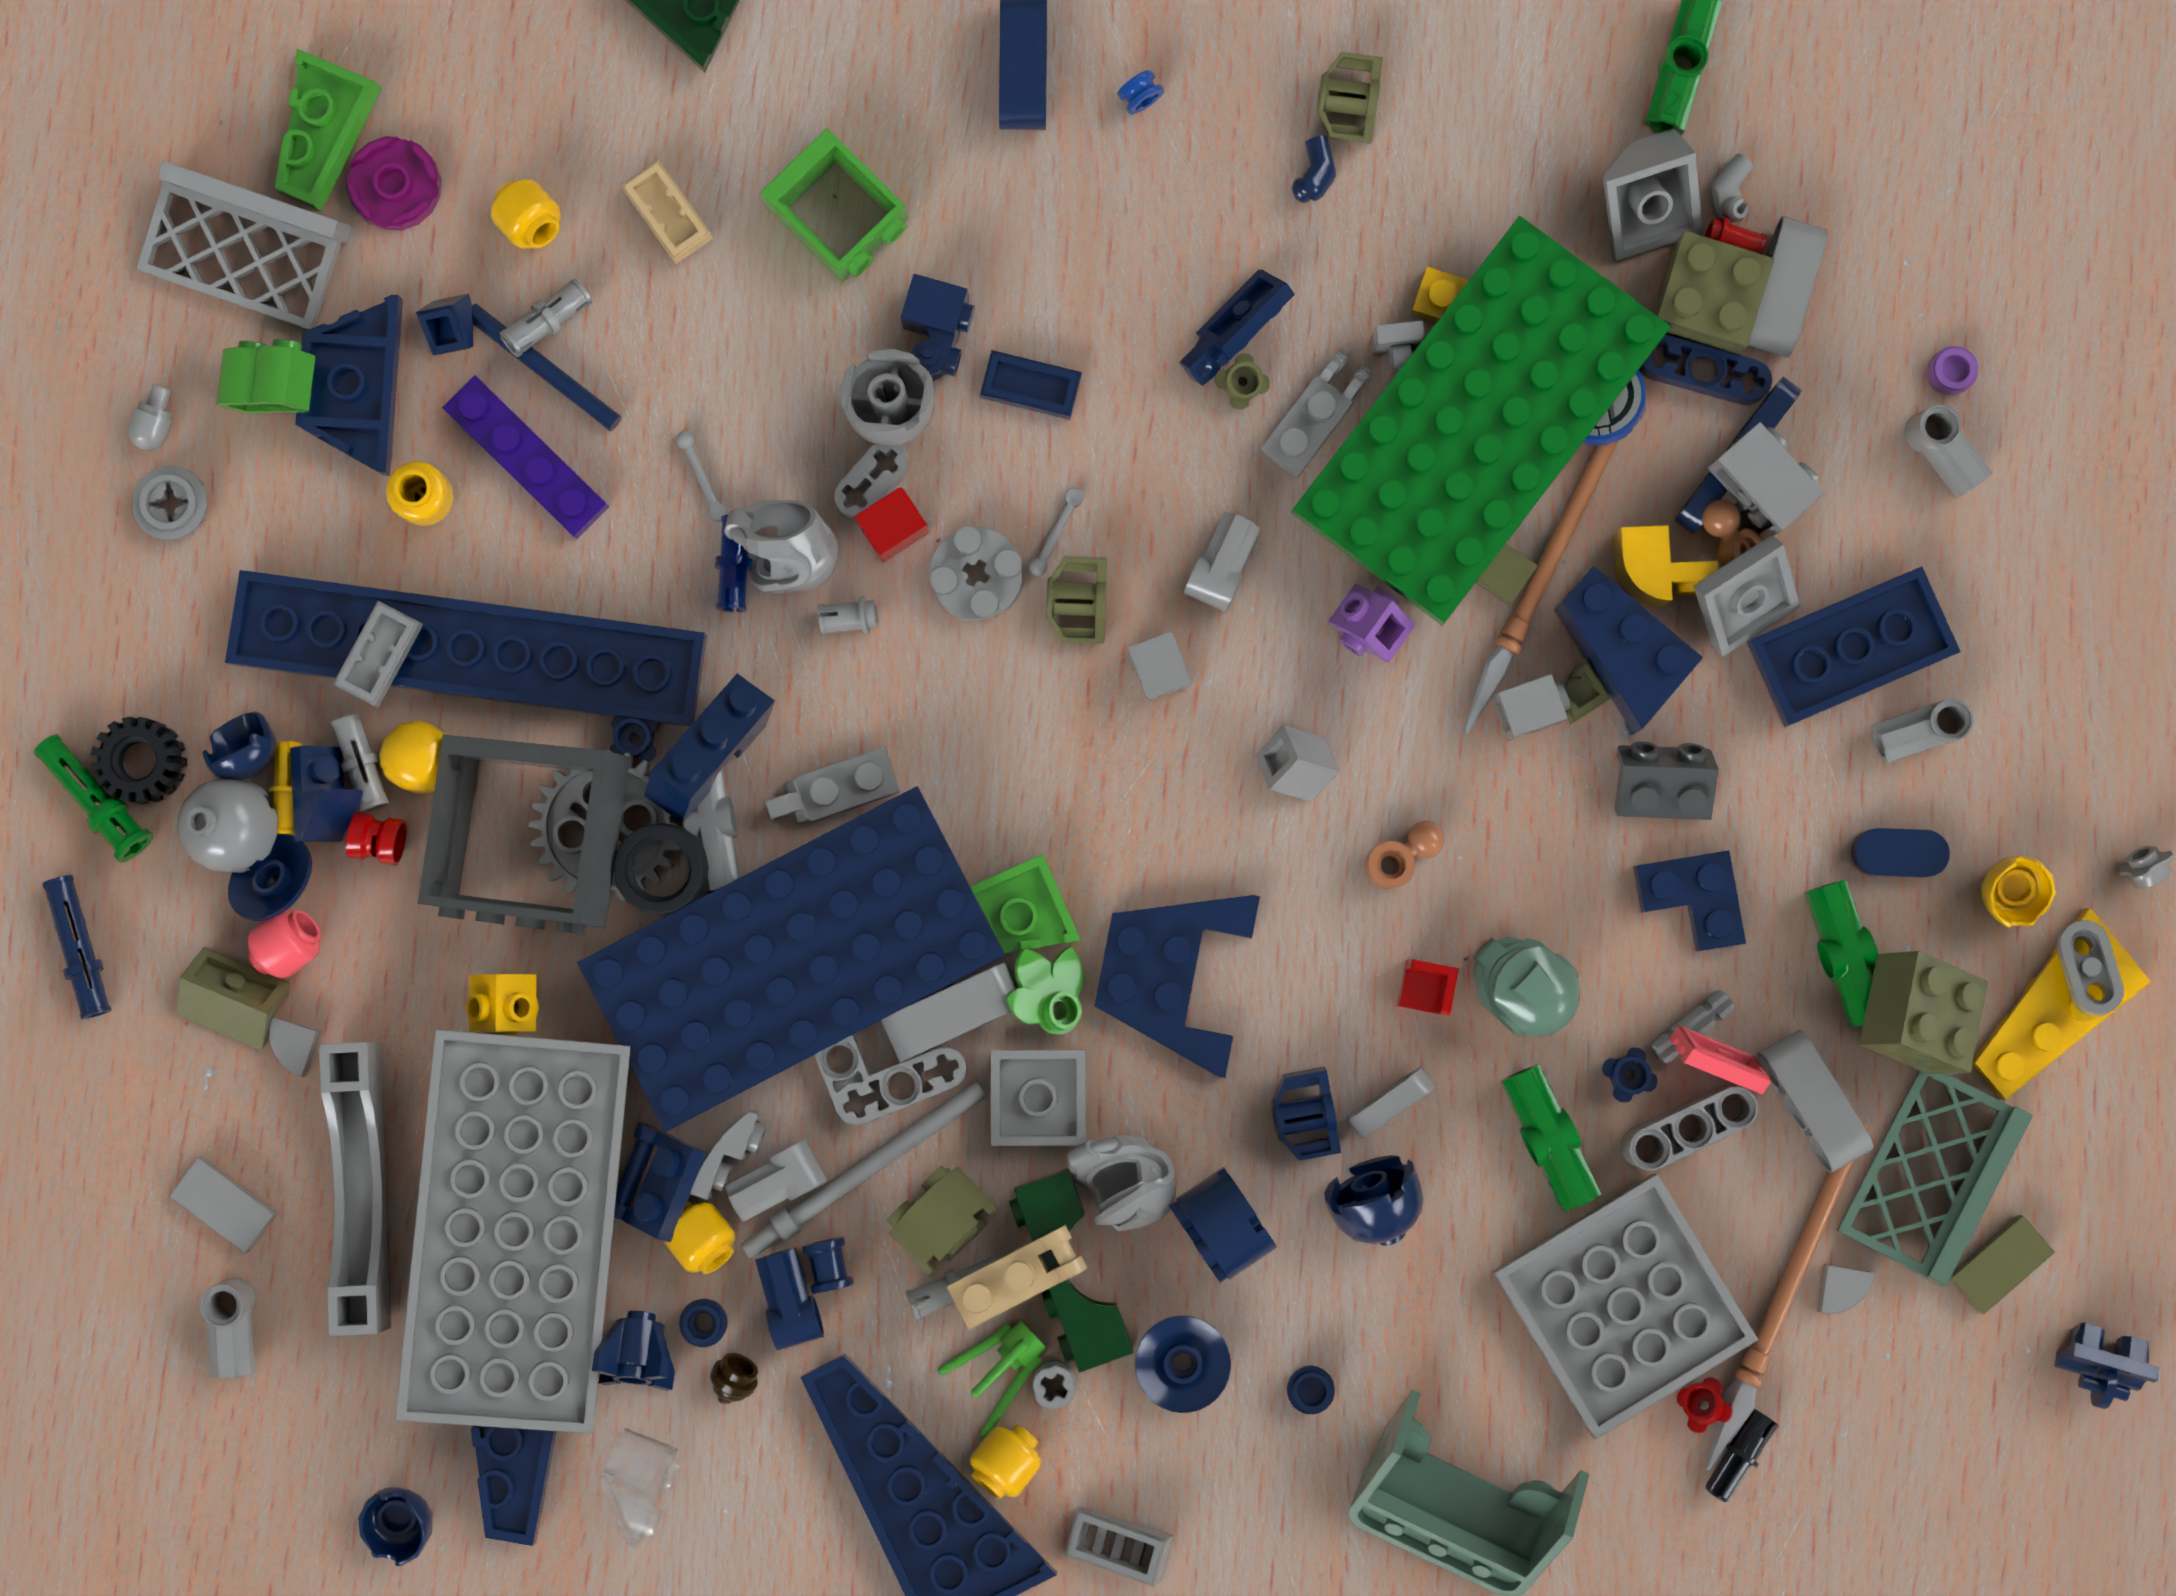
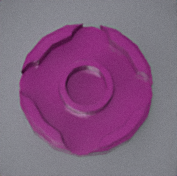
M382 137L368 142L354 155L350 163L351 169L349 177L346 179V190L351 204L368 223L383 230L402 231L419 225L433 212L440 198L441 177L436 162L420 144L413 141L410 142L398 137Z

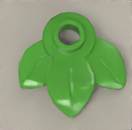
M1068 947L1050 963L1038 953L1029 949H1022L1016 959L1014 968L1015 978L1020 988L1014 989L1006 996L1011 1012L1018 1020L1025 1024L1039 1023L1041 1028L1050 1034L1060 1035L1070 1032L1081 1018L1082 1007L1077 997L1085 983L1083 968L1077 953L1072 947ZM1054 1004H1056L1059 1008V1015L1057 1018H1055L1053 1012Z

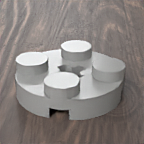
M965 526L947 536L935 550L930 563V584L940 605L951 615L970 622L990 619L1005 613L1017 600L1023 584L1022 561L1014 545L1001 533L985 527L974 528ZM978 562L986 565L984 572L989 576L986 583L978 581L974 587L968 585L966 582L969 576L964 572L965 568L968 565L976 566Z

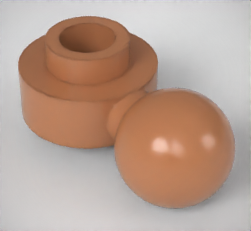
M1728 500L1711 502L1702 514V523L1705 530L1712 536L1721 537L1717 555L1722 567L1745 553L1749 548L1762 542L1757 532L1753 529H1738L1741 519L1740 512Z
M1421 821L1410 828L1407 834V842L1404 844L1397 841H1386L1373 847L1365 860V871L1369 880L1382 889H1395L1406 884L1413 876L1415 859L1417 857L1432 858L1442 850L1445 842L1442 829L1431 821ZM1384 857L1391 858L1395 863V871L1391 875L1384 873L1381 869V861Z

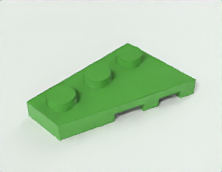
M297 49L295 65L298 67L295 89H290L288 105L292 110L288 132L282 138L275 189L288 198L322 211L382 88L371 79Z

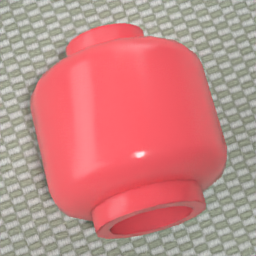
M287 909L271 919L263 920L249 932L247 942L250 951L249 960L253 967L262 974H270L276 978H290L319 954L320 929L313 918L306 912Z

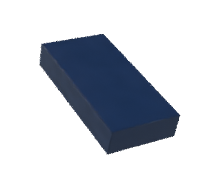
M991 350L980 397L1071 420L1082 372Z

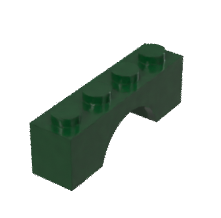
M1069 1168L1015 1187L1014 1191L1017 1198L1009 1200L1018 1228L1027 1225L1032 1241L1063 1225H1066L1070 1232L1073 1226L1085 1216ZM1052 1250L1041 1254L1049 1271L1059 1266ZM1069 1279L1041 1292L1050 1319L1059 1316L1065 1334L1058 1336L1057 1339L1065 1362L1069 1364L1075 1361L1079 1373L1134 1353L1117 1302H1103L1089 1298L1081 1293Z

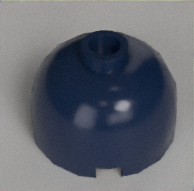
M1399 1156L1376 1157L1349 1168L1350 1173L1355 1176L1345 1180L1342 1184L1339 1183L1337 1177L1329 1183L1324 1192L1329 1212L1338 1228L1358 1242L1379 1243L1382 1246L1395 1244L1404 1238L1405 1233L1413 1227L1422 1212V1188L1414 1164L1409 1159L1406 1165L1402 1164Z

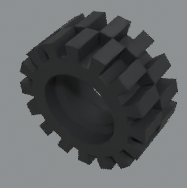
M125 717L122 718V723L114 721L107 727L111 731L109 733L100 732L96 739L102 743L99 748L92 747L91 755L97 756V762L91 763V769L99 773V777L95 778L99 786L106 787L107 790L105 792L113 797L138 804H148V801L159 802L164 800L163 794L171 795L177 788L173 784L175 781L182 782L185 774L180 773L181 766H187V758L181 756V751L186 749L183 742L176 740V737H178L177 733L172 729L166 728V725L143 717H138V719ZM136 743H147L155 752L156 763L154 769L147 776L134 779L126 773L123 767L124 754L130 746Z

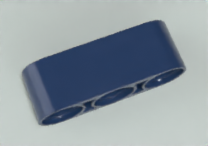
M1000 0L999 129L1046 130L1047 0Z

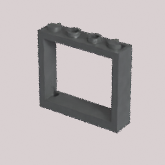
M443 734L418 904L439 907L438 916L464 920L465 910L476 912L475 921L504 925L506 915L517 917L515 926L544 930L546 921L558 922L556 929L558 932L585 935L586 926L606 928L613 866L617 851L630 757L597 749ZM479 761L593 772L573 909L459 895Z

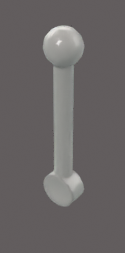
M682 431L676 436V444L685 450L710 505L708 515L714 521H723L727 516V508L718 502L694 450V436L689 431Z
M1070 488L1066 491L1064 497L1065 506L1040 554L1029 563V570L1033 575L1041 576L1046 572V560L1073 508L1081 505L1083 493L1078 488Z

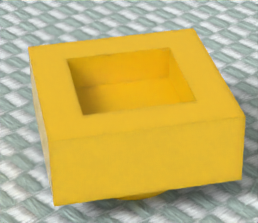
M1427 266L1411 314L1437 322L1469 280Z

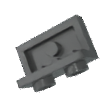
M1643 741L1632 743L1631 746L1619 745L1617 747V758L1620 764L1615 800L1617 816L1712 819L1719 768L1710 749L1692 743L1681 744L1678 747H1658L1653 743Z

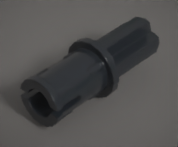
M1754 1409L1732 1442L1726 1445L1727 1452L1706 1483V1490L1720 1501L1728 1502L1750 1467H1758L1759 1463L1756 1460L1779 1425Z

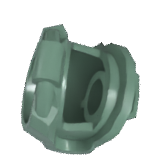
M1505 937L1499 940L1491 938L1473 957L1476 960L1473 974L1478 986L1477 994L1481 1004L1514 1035L1522 1037L1525 1034L1542 1037L1552 1035L1565 1027L1575 1015L1580 1002L1578 972L1562 955L1554 954L1540 941L1530 938L1525 940Z

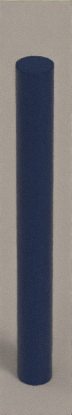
M473 304V325L512 354L499 332L507 327L478 304ZM532 346L519 357L512 354L609 431L615 429L621 421L622 417Z

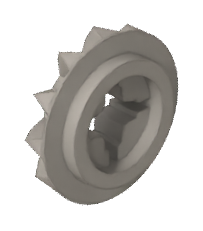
M164 466L150 471L139 481L133 493L132 511L136 522L147 534L162 540L175 542L179 538L194 535V530L199 524L206 521V507L210 502L206 496L204 484L190 471L181 467ZM171 490H173L176 498L188 502V504L175 508V515L172 516L173 519L170 518L168 511L156 506L153 507V505H161V502L168 501Z

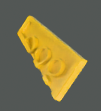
M2084 908L2074 922L2081 920L2092 921L2106 931L2123 983V999L2116 1009L2103 1016H2089L2078 1010L2072 1002L2056 945L2049 955L2050 959L2036 978L2030 980L2021 992L2023 995L2009 1014L2004 1015L1974 1056L1972 1066L1999 1099L2006 1100L2151 982L2091 908ZM2076 939L2073 943L2075 951L2081 955L2088 954V944L2081 939ZM2096 985L2088 986V996L2092 1000L2100 1001L2103 996L2101 989Z

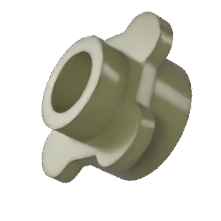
M1245 353L1238 355L1235 358V363L1227 370H1219L1214 378L1215 385L1226 391L1231 398V406L1238 410L1247 408L1250 399L1258 393H1266L1270 387L1269 378L1263 375L1260 368L1254 364V358ZM1240 377L1246 379L1245 386L1239 385L1238 379Z

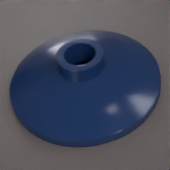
M277 835L269 855L263 861L257 860L252 866L248 867L250 870L243 873H232L228 885V899L231 907L241 917L251 921L268 920L286 911L301 896L309 882L312 872V856L308 847L303 842H295L294 836Z
M1178 1315L1159 1321L1145 1333L1137 1348L1135 1371L1139 1385L1153 1403L1168 1411L1189 1413L1207 1407L1221 1395L1230 1376L1231 1359L1225 1340L1211 1324L1197 1317ZM1180 1353L1189 1355L1192 1361L1190 1367L1183 1371L1176 1369L1173 1365L1175 1356Z

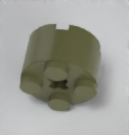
M942 1166L938 1168L921 1186L926 1193L916 1202L910 1203L908 1200L905 1201L887 1219V1222L893 1227L889 1235L929 1277L940 1270L934 1264L936 1260L940 1262L945 1257L950 1262L988 1224L982 1218L985 1212L988 1215L995 1216L999 1210L959 1167L953 1170L949 1168L944 1169Z

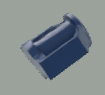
M1325 1066L1282 1074L1271 1101L1277 1138L1284 1143L1299 1161L1341 1153L1336 1114ZM1314 1085L1319 1086L1318 1096L1280 1103L1284 1091ZM1326 1128L1328 1138L1292 1144L1285 1135Z

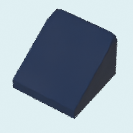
M469 294L435 300L416 312L433 356L470 349L474 346L472 303Z

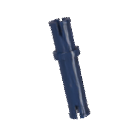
M66 875L47 880L42 885L46 891L55 929L67 965L63 973L65 979L72 982L81 1013L80 1017L83 1020L107 1014L112 1009L109 1006L100 971L104 970L101 959L95 958L86 921L74 886L73 875ZM65 907L67 908L76 941H74ZM85 976L87 977L89 988L87 987Z

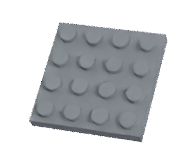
M1655 1173L1492 1271L1584 1425L1595 1440L1758 1340L1660 1177Z

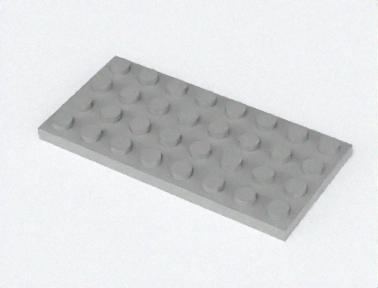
M435 1030L395 1421L593 1434L599 1373L592 1371L594 1352L601 1344L603 1337L631 1046Z

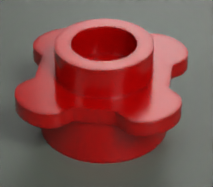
M1713 1377L1705 1378L1702 1383H1696L1688 1388H1683L1677 1395V1403L1683 1407L1685 1414L1689 1418L1687 1426L1694 1433H1704L1709 1425L1718 1421L1726 1423L1733 1415L1732 1407L1725 1403L1721 1395L1722 1384ZM1703 1401L1709 1403V1407L1705 1410L1700 1407Z

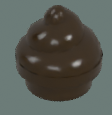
M728 1353L723 1359L718 1360L714 1364L710 1373V1380L721 1404L741 1401L754 1393L758 1385L756 1377L758 1368L753 1361L741 1354Z

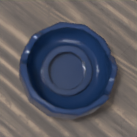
M258 711L244 713L214 730L210 735L212 754H209L207 750H204L202 754L208 769L214 776L220 779L240 780L254 777L271 762L276 749V737L261 713Z
M399 1487L384 1488L366 1501L358 1517L360 1537L369 1550H371L374 1558L391 1559L395 1561V1566H403L417 1558L423 1551L432 1534L433 1513L427 1502L419 1494Z

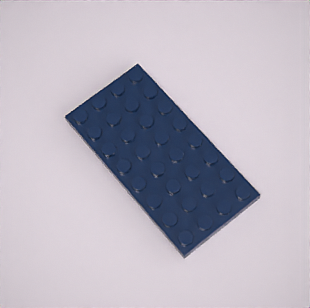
M916 786L686 905L682 909L578 961L577 964L619 1045L631 1046L629 1064L664 1131L667 1132L1005 956V952L919 787Z

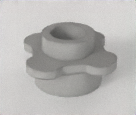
M2141 847L2127 857L2128 862L2118 868V873L2120 876L2129 875L2137 888L2151 887L2162 882L2170 875L2171 868L2168 863L2174 859V855L2171 851L2161 852L2158 847Z

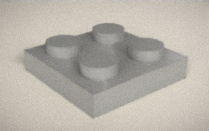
M1774 535L1749 548L1745 553L1694 585L1711 645L1722 657L1800 607L1784 544Z
M991 1050V1146H1080L1086 1142V1050Z

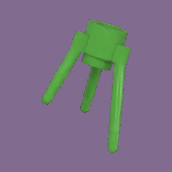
M1022 1320L1013 1328L1006 1322L995 1334L938 1368V1373L945 1375L1002 1342L1003 1344L997 1349V1352L1003 1358L971 1390V1395L978 1397L1010 1366L1015 1371L1022 1366L981 1429L980 1435L983 1438L999 1422L1031 1372L1043 1361L1039 1355L1047 1347Z

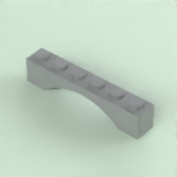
M381 1041L319 1044L320 1087L330 1136L334 1180L333 1247L327 1285L329 1337L378 1334L391 1328Z

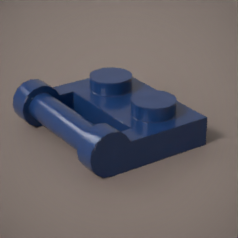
M638 1122L633 1135L637 1140L617 1188L614 1218L620 1219L656 1239L671 1242L674 1229L683 1213L706 1152L656 1127ZM654 1146H657L658 1148L653 1157L652 1163L646 1175L639 1196L633 1207L631 1206V1204L633 1202V1199L635 1197V1194L637 1192V1189L647 1167Z

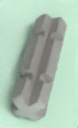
M1722 990L1714 991L1703 1000L1705 1003L1703 1006L1697 1005L1669 1028L1670 1033H1662L1651 1042L1650 1047L1661 1062L1670 1063L1680 1055L1675 1049L1676 1045L1672 1044L1669 1040L1677 1026H1684L1704 1035L1716 1026L1715 1021L1717 1019L1723 1020L1734 1011L1735 1005Z

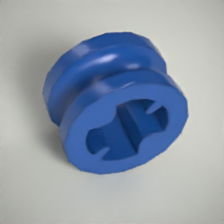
M1151 70L1134 76L1117 92L1120 100L1128 101L1127 110L1129 114L1133 115L1145 110L1163 95V87L1153 83L1155 75Z

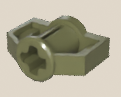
M1341 52L1329 69L1322 74L1317 114L1320 116L1329 139L1371 144L1383 57ZM1335 68L1370 72L1369 83L1331 79L1328 77ZM1324 111L1365 116L1364 127L1329 123Z
M1064 556L1052 576L1048 578L1046 617L1051 622L1062 642L1104 643L1107 557ZM1061 571L1097 572L1096 584L1055 582ZM1072 599H1092V600H1072ZM1054 615L1095 616V627L1059 626Z

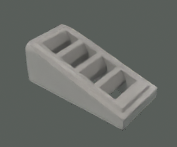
M1079 1507L1077 1508L1064 1555L1154 1587L1162 1581L1174 1535ZM1090 1524L1098 1526L1092 1550L1084 1548ZM1110 1530L1117 1534L1111 1554L1107 1555L1103 1554ZM1128 1537L1135 1539L1129 1561L1122 1559ZM1149 1544L1154 1546L1149 1566L1141 1565L1146 1545Z

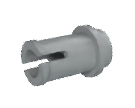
M861 596L859 602L818 605V614L822 615V617H818L822 635L853 630H862L864 634H869L871 628H878L879 626L876 601H867L865 596Z

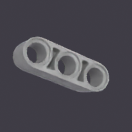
M1784 216L1780 218L1767 253L1768 257L1774 258V262L1748 346L1787 358L1792 354L1801 331L1826 245L1827 229Z
M1005 962L901 1009L882 1019L881 1022L899 1062L902 1063L1011 1013L1006 996L1016 989L1017 986Z
M1797 1030L1758 1052L1760 1064L1770 1077L1772 1085L1817 1158L1828 1172L1832 1173L1874 1149L1873 1142L1866 1128L1815 1046L1802 1030Z
M1724 1085L1712 1089L1631 1128L1621 1140L1620 1149L1622 1156L1633 1167L1649 1171L1661 1169L1747 1128L1758 1115L1757 1100L1752 1092L1743 1087ZM1731 1094L1736 1095L1741 1102V1112L1734 1120L1726 1119L1722 1112V1103ZM1691 1114L1698 1121L1699 1131L1696 1137L1686 1141L1679 1133V1123L1682 1118ZM1650 1135L1656 1142V1153L1650 1160L1643 1162L1637 1156L1636 1144L1641 1137Z

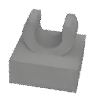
M1423 320L1375 327L1371 337L1374 355L1389 353L1391 374L1399 372L1412 355V350H1416L1425 338Z

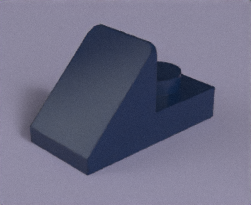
M297 746L290 748L295 842L342 841L362 798L363 790L344 789L343 771L340 765L343 763L340 747Z

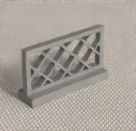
M162 160L157 178L163 180L136 270L309 330L316 327L342 242L347 244L352 226ZM174 194L187 198L196 215L195 218L175 227L169 215ZM200 203L213 208L204 213ZM227 212L232 215L240 232L219 242L208 220ZM243 218L256 222V224L247 228ZM201 225L211 247L190 257L180 235ZM165 226L168 232L162 234ZM267 227L274 228L284 247L262 258L251 235ZM286 233L300 237V239L291 243ZM172 239L182 262L167 270L154 266L153 262L158 246ZM244 240L255 262L234 272L223 250ZM310 242L326 246L320 266L306 273L295 250ZM288 254L298 277L277 287L266 265ZM216 255L226 277L210 285L203 283L195 264ZM187 269L191 278L178 273ZM259 269L270 292L252 300L246 297L238 279ZM316 277V281L313 287L310 280ZM230 284L234 293L221 288ZM301 284L310 299L304 317L290 313L281 296ZM274 299L278 308L266 305L264 303Z

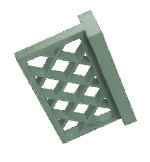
M1919 1070L1837 1231L1913 1270L1939 1286H1947L2033 1115L2016 1106L2011 1107L1948 1074H1927ZM1928 1077L1946 1086L1952 1105L1926 1112L1920 1091ZM1955 1091L1971 1099L1959 1102ZM1979 1102L1997 1111L1988 1130L1970 1135L1961 1107ZM1914 1103H1916L1919 1115L1907 1118ZM1954 1110L1963 1137L1937 1144L1928 1117ZM1922 1120L1931 1147L1905 1154L1898 1134L1904 1124ZM1985 1136L1976 1152L1973 1139ZM1965 1142L1972 1162L1967 1172L1949 1177L1939 1149ZM1894 1144L1898 1157L1885 1160ZM1933 1152L1942 1179L1916 1187L1907 1159ZM1900 1161L1909 1189L1883 1196L1877 1175L1882 1166ZM1963 1179L1955 1194L1951 1182ZM1944 1184L1950 1205L1945 1214L1927 1219L1918 1192ZM1873 1186L1876 1199L1864 1202ZM1911 1194L1920 1221L1894 1229L1885 1201ZM1879 1204L1888 1231L1868 1236L1851 1226L1861 1208ZM1941 1221L1933 1237L1929 1224ZM1923 1227L1929 1247L1921 1262L1902 1253L1896 1234ZM1890 1236L1893 1248L1877 1240Z

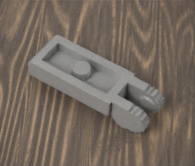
M1342 348L1335 354L1321 375L1314 377L1260 449L1261 453L1295 478L1301 475L1354 403L1352 400L1373 372L1365 365L1362 369L1357 370L1343 394L1329 384L1330 381L1347 363L1349 354Z

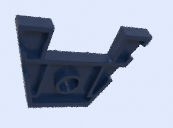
M1249 895L1112 913L1094 1006L1214 1075L1225 1078L1233 1036L1186 1027L1185 1021L1203 930L1251 939L1260 896Z

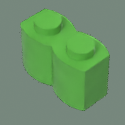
M284 339L273 340L272 346L254 341H239L238 347L223 349L216 405L242 413L255 414L308 412L315 355L301 351L302 344Z

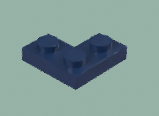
M1729 850L1633 866L1641 913L1687 905L1696 951L1746 944Z

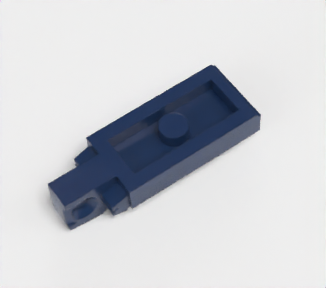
M1258 269L1196 332L1199 337L1198 342L1180 361L1181 366H1183L1190 378L1203 386L1215 377L1220 367L1226 365L1239 351L1244 349L1257 332L1271 318L1275 317L1282 307L1295 295L1290 286L1268 272Z

